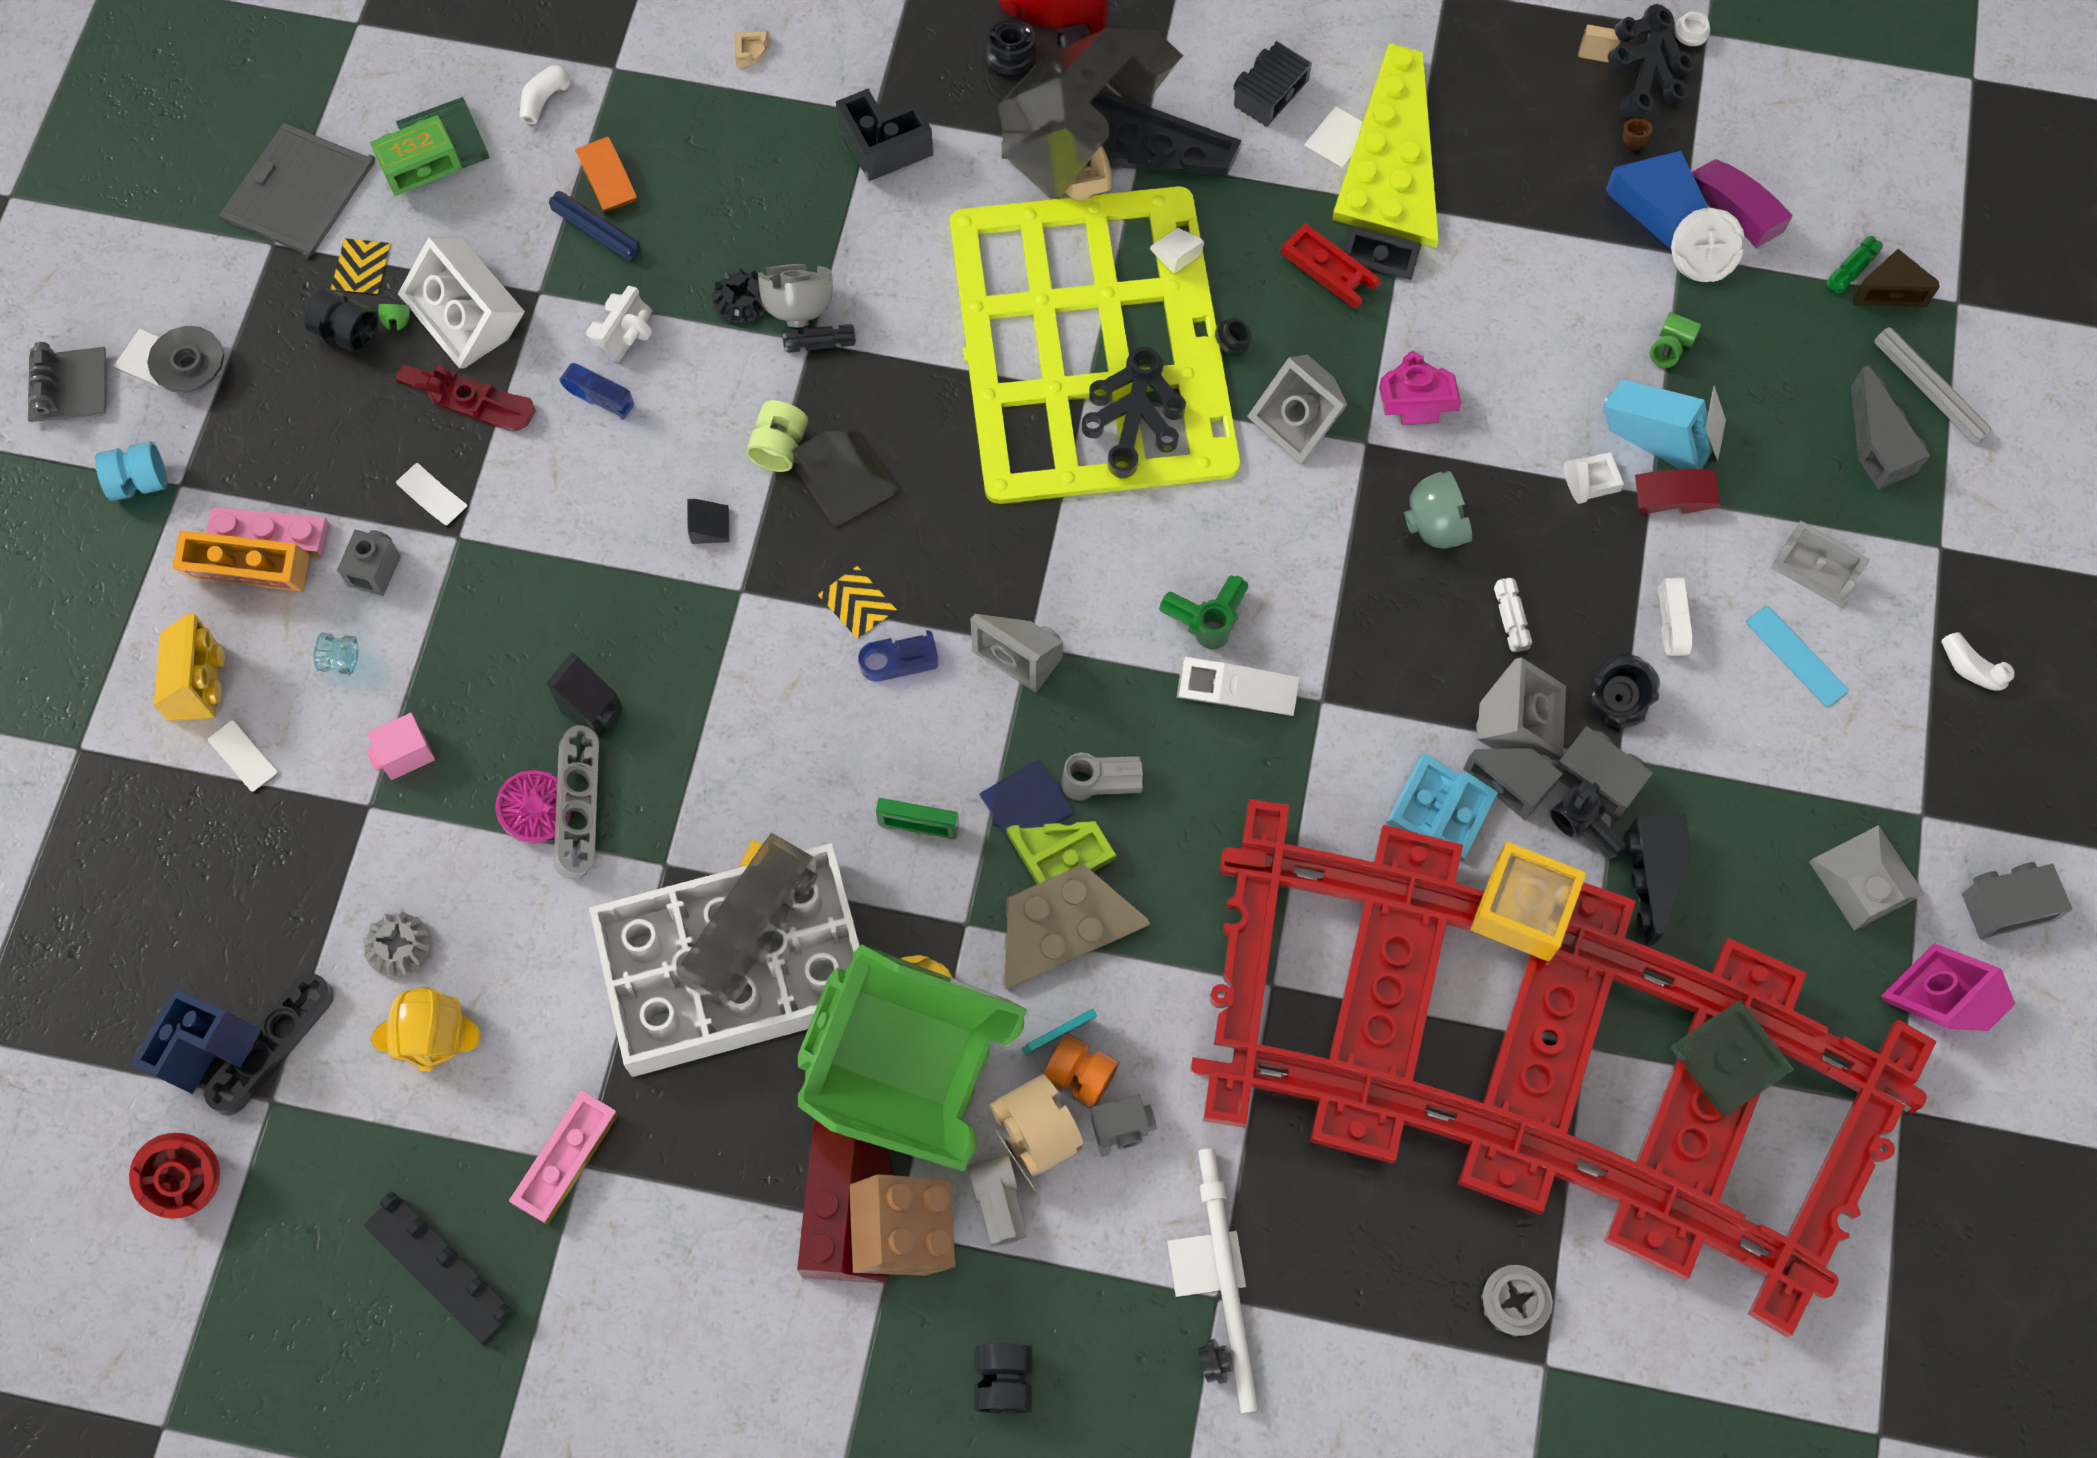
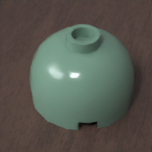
M1447 469L1421 480L1413 488L1409 497L1410 510L1404 512L1410 533L1418 532L1426 544L1435 548L1445 549L1471 542L1473 535L1469 517L1465 518L1462 505H1465L1452 473Z

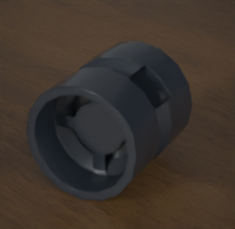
M991 1343L976 1346L975 1372L981 1375V1381L974 1386V1411L997 1414L1032 1412V1386L1026 1382V1376L1031 1374L1033 1370L1032 1346L1009 1343Z

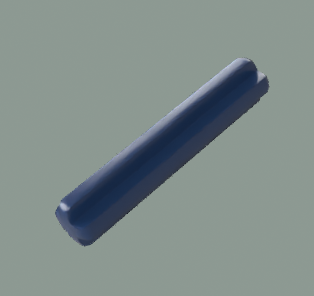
M556 191L550 197L549 205L552 211L626 260L632 261L640 254L641 247L639 241L564 192Z

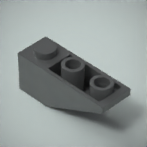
M1870 365L1865 366L1851 385L1858 460L1877 489L1880 490L1917 474L1930 457V454L1927 451L1925 442L1915 434L1907 422L1904 411L1895 404L1887 392L1884 381L1876 376Z

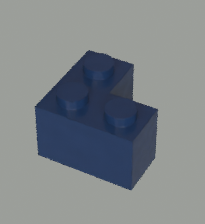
M175 988L131 1065L193 1094L200 1081L204 1078L214 1056L240 1068L252 1050L254 1042L262 1029L226 1010Z

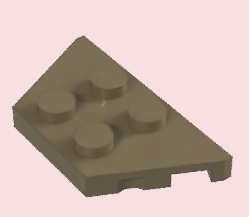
M1084 864L1078 865L1007 897V931L1004 943V950H1006L1005 971L1002 983L1005 989H1009L1150 925L1147 917Z

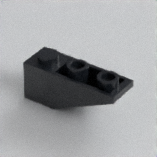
M1686 814L1640 816L1634 820L1628 831H1625L1624 834L1625 851L1627 855H1632L1634 868L1630 873L1631 890L1634 894H1638L1640 906L1636 912V923L1638 931L1644 933L1646 946L1655 945L1665 933L1692 854Z

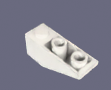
M1184 657L1182 659L1176 698L1294 716L1300 677Z

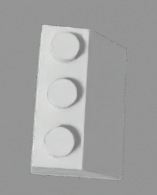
M428 237L398 292L401 299L406 305H409L411 311L459 368H466L506 342L525 312L463 238Z

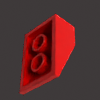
M999 0V6L1008 15L1015 16L1028 24L1056 29L1085 24L1088 26L1091 35L1103 36L1107 32L1108 0Z

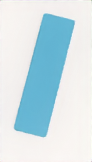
M1765 606L1746 621L1747 625L1826 707L1832 705L1848 692V688L1769 606Z

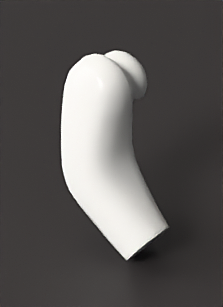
M551 65L526 83L521 93L520 121L525 124L538 123L541 110L549 96L556 90L562 89L565 91L569 87L571 79L564 67Z
M1952 633L1942 639L1941 642L1952 666L1965 679L1993 691L2005 689L2008 683L2013 680L2014 670L2011 665L2005 662L1994 665L1983 659L1970 646L1961 633Z

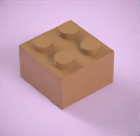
M878 1174L850 1184L853 1273L927 1276L955 1267L951 1180Z

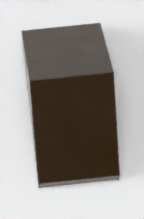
M1897 249L1865 278L1853 298V304L1927 307L1940 288V285L1935 277L1900 249Z

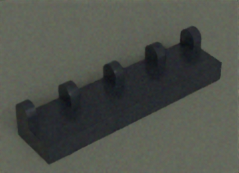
M394 1192L388 1193L380 1202L382 1207L363 1226L483 1346H486L517 1313L400 1196Z

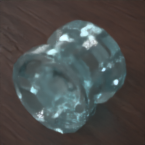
M321 632L316 640L313 654L316 670L328 672L330 669H337L340 674L351 675L358 660L357 638L344 635L342 638H335L332 633Z

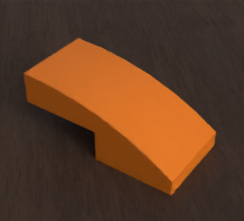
M609 137L575 149L603 214L637 201L634 189Z

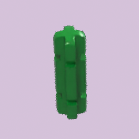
M1867 236L1860 243V246L1844 260L1840 268L1830 275L1826 282L1827 287L1836 294L1843 293L1850 286L1849 284L1864 271L1869 262L1878 256L1883 248V243L1874 236Z

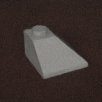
M1301 355L1287 359L1247 417L1300 464H1304L1347 406V403L1335 378L1309 355Z
M974 614L970 619L972 652L1035 693L1063 658V641H1061L1060 636L1054 630L1047 626L1039 627L1031 621Z
M1522 657L1515 659L1479 703V718L1476 724L1477 740L1492 749L1532 748L1538 754H1545L1553 760L1561 759L1564 746L1566 685Z
M1879 825L1809 861L1854 931L1924 895V892Z

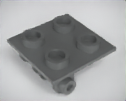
M36 342L34 344V347L30 349L29 422L106 413L105 347L55 353L46 342Z

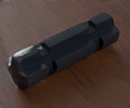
M852 324L838 325V329H833V326L805 328L802 333H798V329L786 330L782 335L784 350L788 353L799 352L801 347H805L806 351L835 348V344L839 343L841 347L853 346L856 342L855 329Z

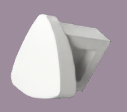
M1611 452L1582 459L1575 458L1564 463V474L1568 487L1578 504L1587 502V499L1620 492L1624 485Z

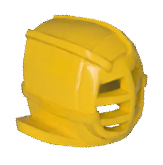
M423 986L404 991L393 1000L388 1020L376 1027L372 1033L371 1042L374 1048L382 1052H388L391 1058L416 1065L420 1072H431L434 1066L450 1060L456 1053L470 1052L477 1048L481 1042V1032L479 1026L462 1015L458 998L447 996L436 989Z

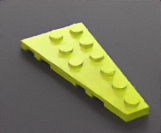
M1389 43L1337 199L1332 220L1436 249L1439 239L1423 52Z

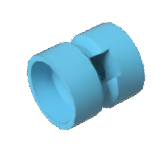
M153 441L130 445L126 453L117 448L95 455L98 479L109 501L113 502L133 497L136 490L147 494L167 488L164 462Z

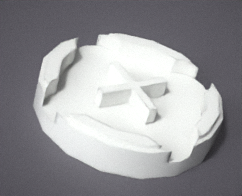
M1708 207L1693 211L1685 217L1675 230L1671 245L1673 261L1679 272L1691 280L1700 282L1722 280L1733 272L1742 259L1744 249H1741L1744 231L1739 221L1725 210Z

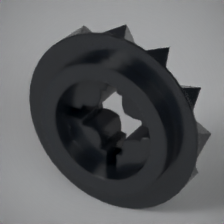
M740 268L737 273L728 274L725 272L724 278L720 282H715L712 300L716 311L724 319L735 323H746L758 319L767 311L761 301L758 274L755 270L749 273L744 272ZM747 287L749 297L742 296L736 301L734 291L741 292Z

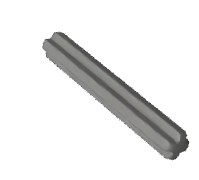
M1886 328L1876 337L1875 344L1973 443H1978L1988 436L1992 430L1991 427L1893 328Z

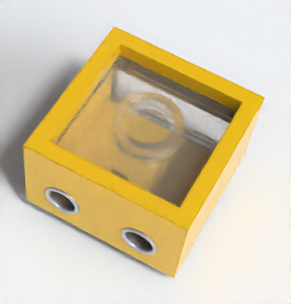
M1506 841L1496 859L1470 930L1550 962L1561 946L1587 872Z

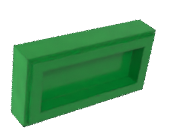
M878 798L876 816L879 826L957 839L959 830L958 812Z

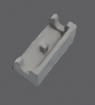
M1800 521L1771 568L1835 605L1840 606L1856 584V580L1866 568L1870 559L1805 522Z

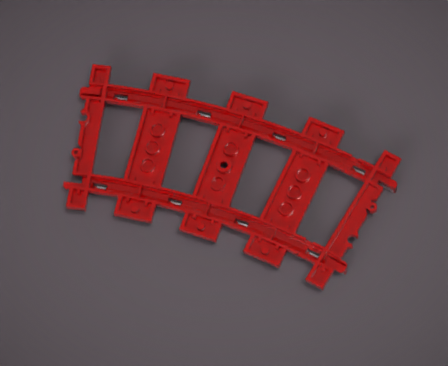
M1249 799L1242 848H1225L1219 866L1220 874L1237 877L1235 896L1227 901L1226 909L1237 911L1241 916V921L1237 924L1225 923L1223 926V932L1229 938L1223 980L1227 985L1218 984L1214 986L1210 994V1002L1214 1007H1227V1009L1218 1014L1214 1045L1234 1048L1231 1063L1192 1057L1190 1071L1196 1075L1209 1077L1203 1121L1245 1128L1251 1087L1318 1101L1310 1142L1394 1164L1404 1124L1469 1144L1458 1185L1539 1215L1544 1212L1554 1176L1619 1203L1603 1242L1686 1281L1691 1276L1702 1245L1705 1244L1765 1276L1747 1314L1786 1338L1793 1335L1813 1293L1823 1299H1827L1834 1294L1839 1279L1835 1273L1825 1267L1838 1242H1842L1850 1237L1849 1233L1840 1229L1837 1222L1838 1216L1844 1214L1850 1219H1855L1861 1215L1857 1203L1875 1168L1874 1161L1884 1162L1895 1153L1894 1144L1889 1139L1880 1138V1136L1894 1130L1903 1110L1913 1114L1923 1108L1927 1099L1926 1093L1913 1084L1918 1081L1937 1042L1936 1040L1900 1020L1892 1023L1878 1053L1846 1036L1840 1039L1828 1033V1027L1793 1010L1805 980L1806 972L1730 938L1723 942L1711 973L1628 940L1625 936L1636 900L1583 882L1564 938L1556 954L1550 962L1531 954L1528 956L1483 1103L1414 1082V1073L1446 925L1471 931L1472 923L1484 894L1482 890L1455 883L1463 844L1383 825L1373 862L1284 844L1289 805ZM1294 867L1324 873V875L1320 877L1294 872ZM1279 886L1364 903L1329 1059L1257 1044ZM1644 969L1672 980L1671 984L1643 974ZM1612 980L1639 989L1695 1013L1636 1162L1567 1134ZM1221 994L1224 998H1219L1218 995ZM1544 1032L1554 1034L1556 1044L1552 1046L1546 1045L1542 1040V1034ZM1777 1051L1858 1092L1786 1237L1763 1224L1758 1226L1745 1219L1746 1215L1719 1202ZM1825 1051L1852 1066L1846 1068L1822 1054ZM1257 1065L1286 1070L1288 1073L1257 1068ZM1430 1107L1442 1112L1455 1115L1456 1117L1451 1118L1442 1114L1425 1110V1108ZM1577 1160L1607 1173L1603 1175L1582 1165L1576 1164ZM1744 1238L1770 1253L1766 1255L1740 1240Z

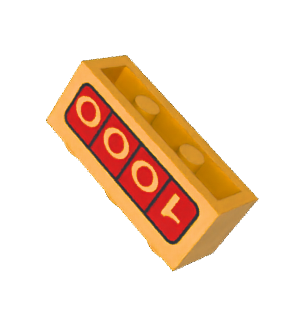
M179 530L172 568L189 579L304 592L310 554L294 543Z

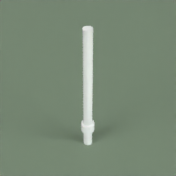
M1207 1148L1198 1151L1203 1184L1199 1185L1203 1204H1207L1240 1411L1241 1414L1258 1411L1224 1207V1201L1227 1200L1225 1182L1220 1181L1215 1148Z

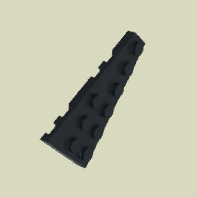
M1044 69L1001 151L1002 159L1091 166L1092 151L1095 145L1099 143L1104 148L1111 167L1228 176L1240 151L1242 140Z

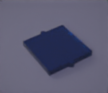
M1039 759L979 793L980 798L993 816V825L1000 827L1013 849L1015 847L1006 834V828L1013 825H1019V828L1044 827V824L1060 823L1074 814V811L1060 792V783L1052 780Z

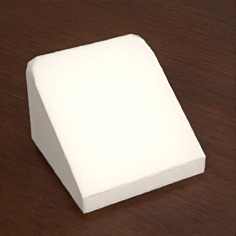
M1177 228L1153 244L1150 250L1175 274L1201 256L1204 241L1200 237Z

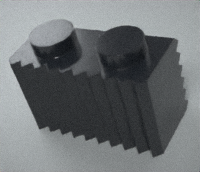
M1278 41L1275 42L1274 46H1271L1270 50L1264 48L1257 56L1254 67L1250 69L1249 73L1243 71L1234 83L1235 108H1239L1247 116L1251 115L1253 119H1257L1258 123H1263L1264 127L1269 126L1309 81L1312 62Z

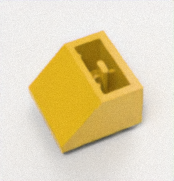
M186 614L160 632L154 707L167 721L215 718L216 704H220L222 699V688L218 681L219 668L224 666V649L196 614Z

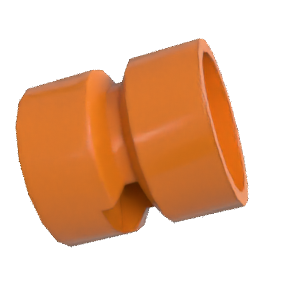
M1067 1033L1054 1051L1043 1074L1058 1091L1063 1092L1070 1089L1074 1100L1091 1109V1107L1097 1106L1104 1096L1118 1069L1120 1061L1100 1050L1092 1054L1089 1052L1088 1043Z

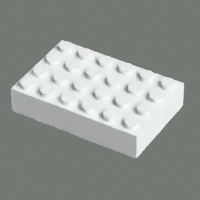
M832 843L589 907L623 1064L632 1077L808 1029L829 975L836 968L845 970L851 965L853 953L860 947Z

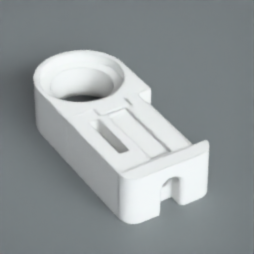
M1663 578L1657 588V596H1659L1662 617L1661 630L1664 651L1667 656H1688L1692 649V628L1685 579Z

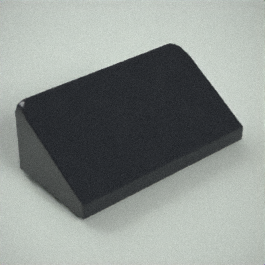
M1351 225L1344 252L1367 269L1411 280L1422 244Z

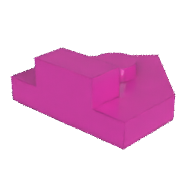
M1413 350L1403 358V362L1393 371H1388L1380 379L1379 389L1384 414H1400L1401 424L1439 423L1441 412L1460 411L1461 399L1455 375L1442 367L1438 370L1424 362V357Z

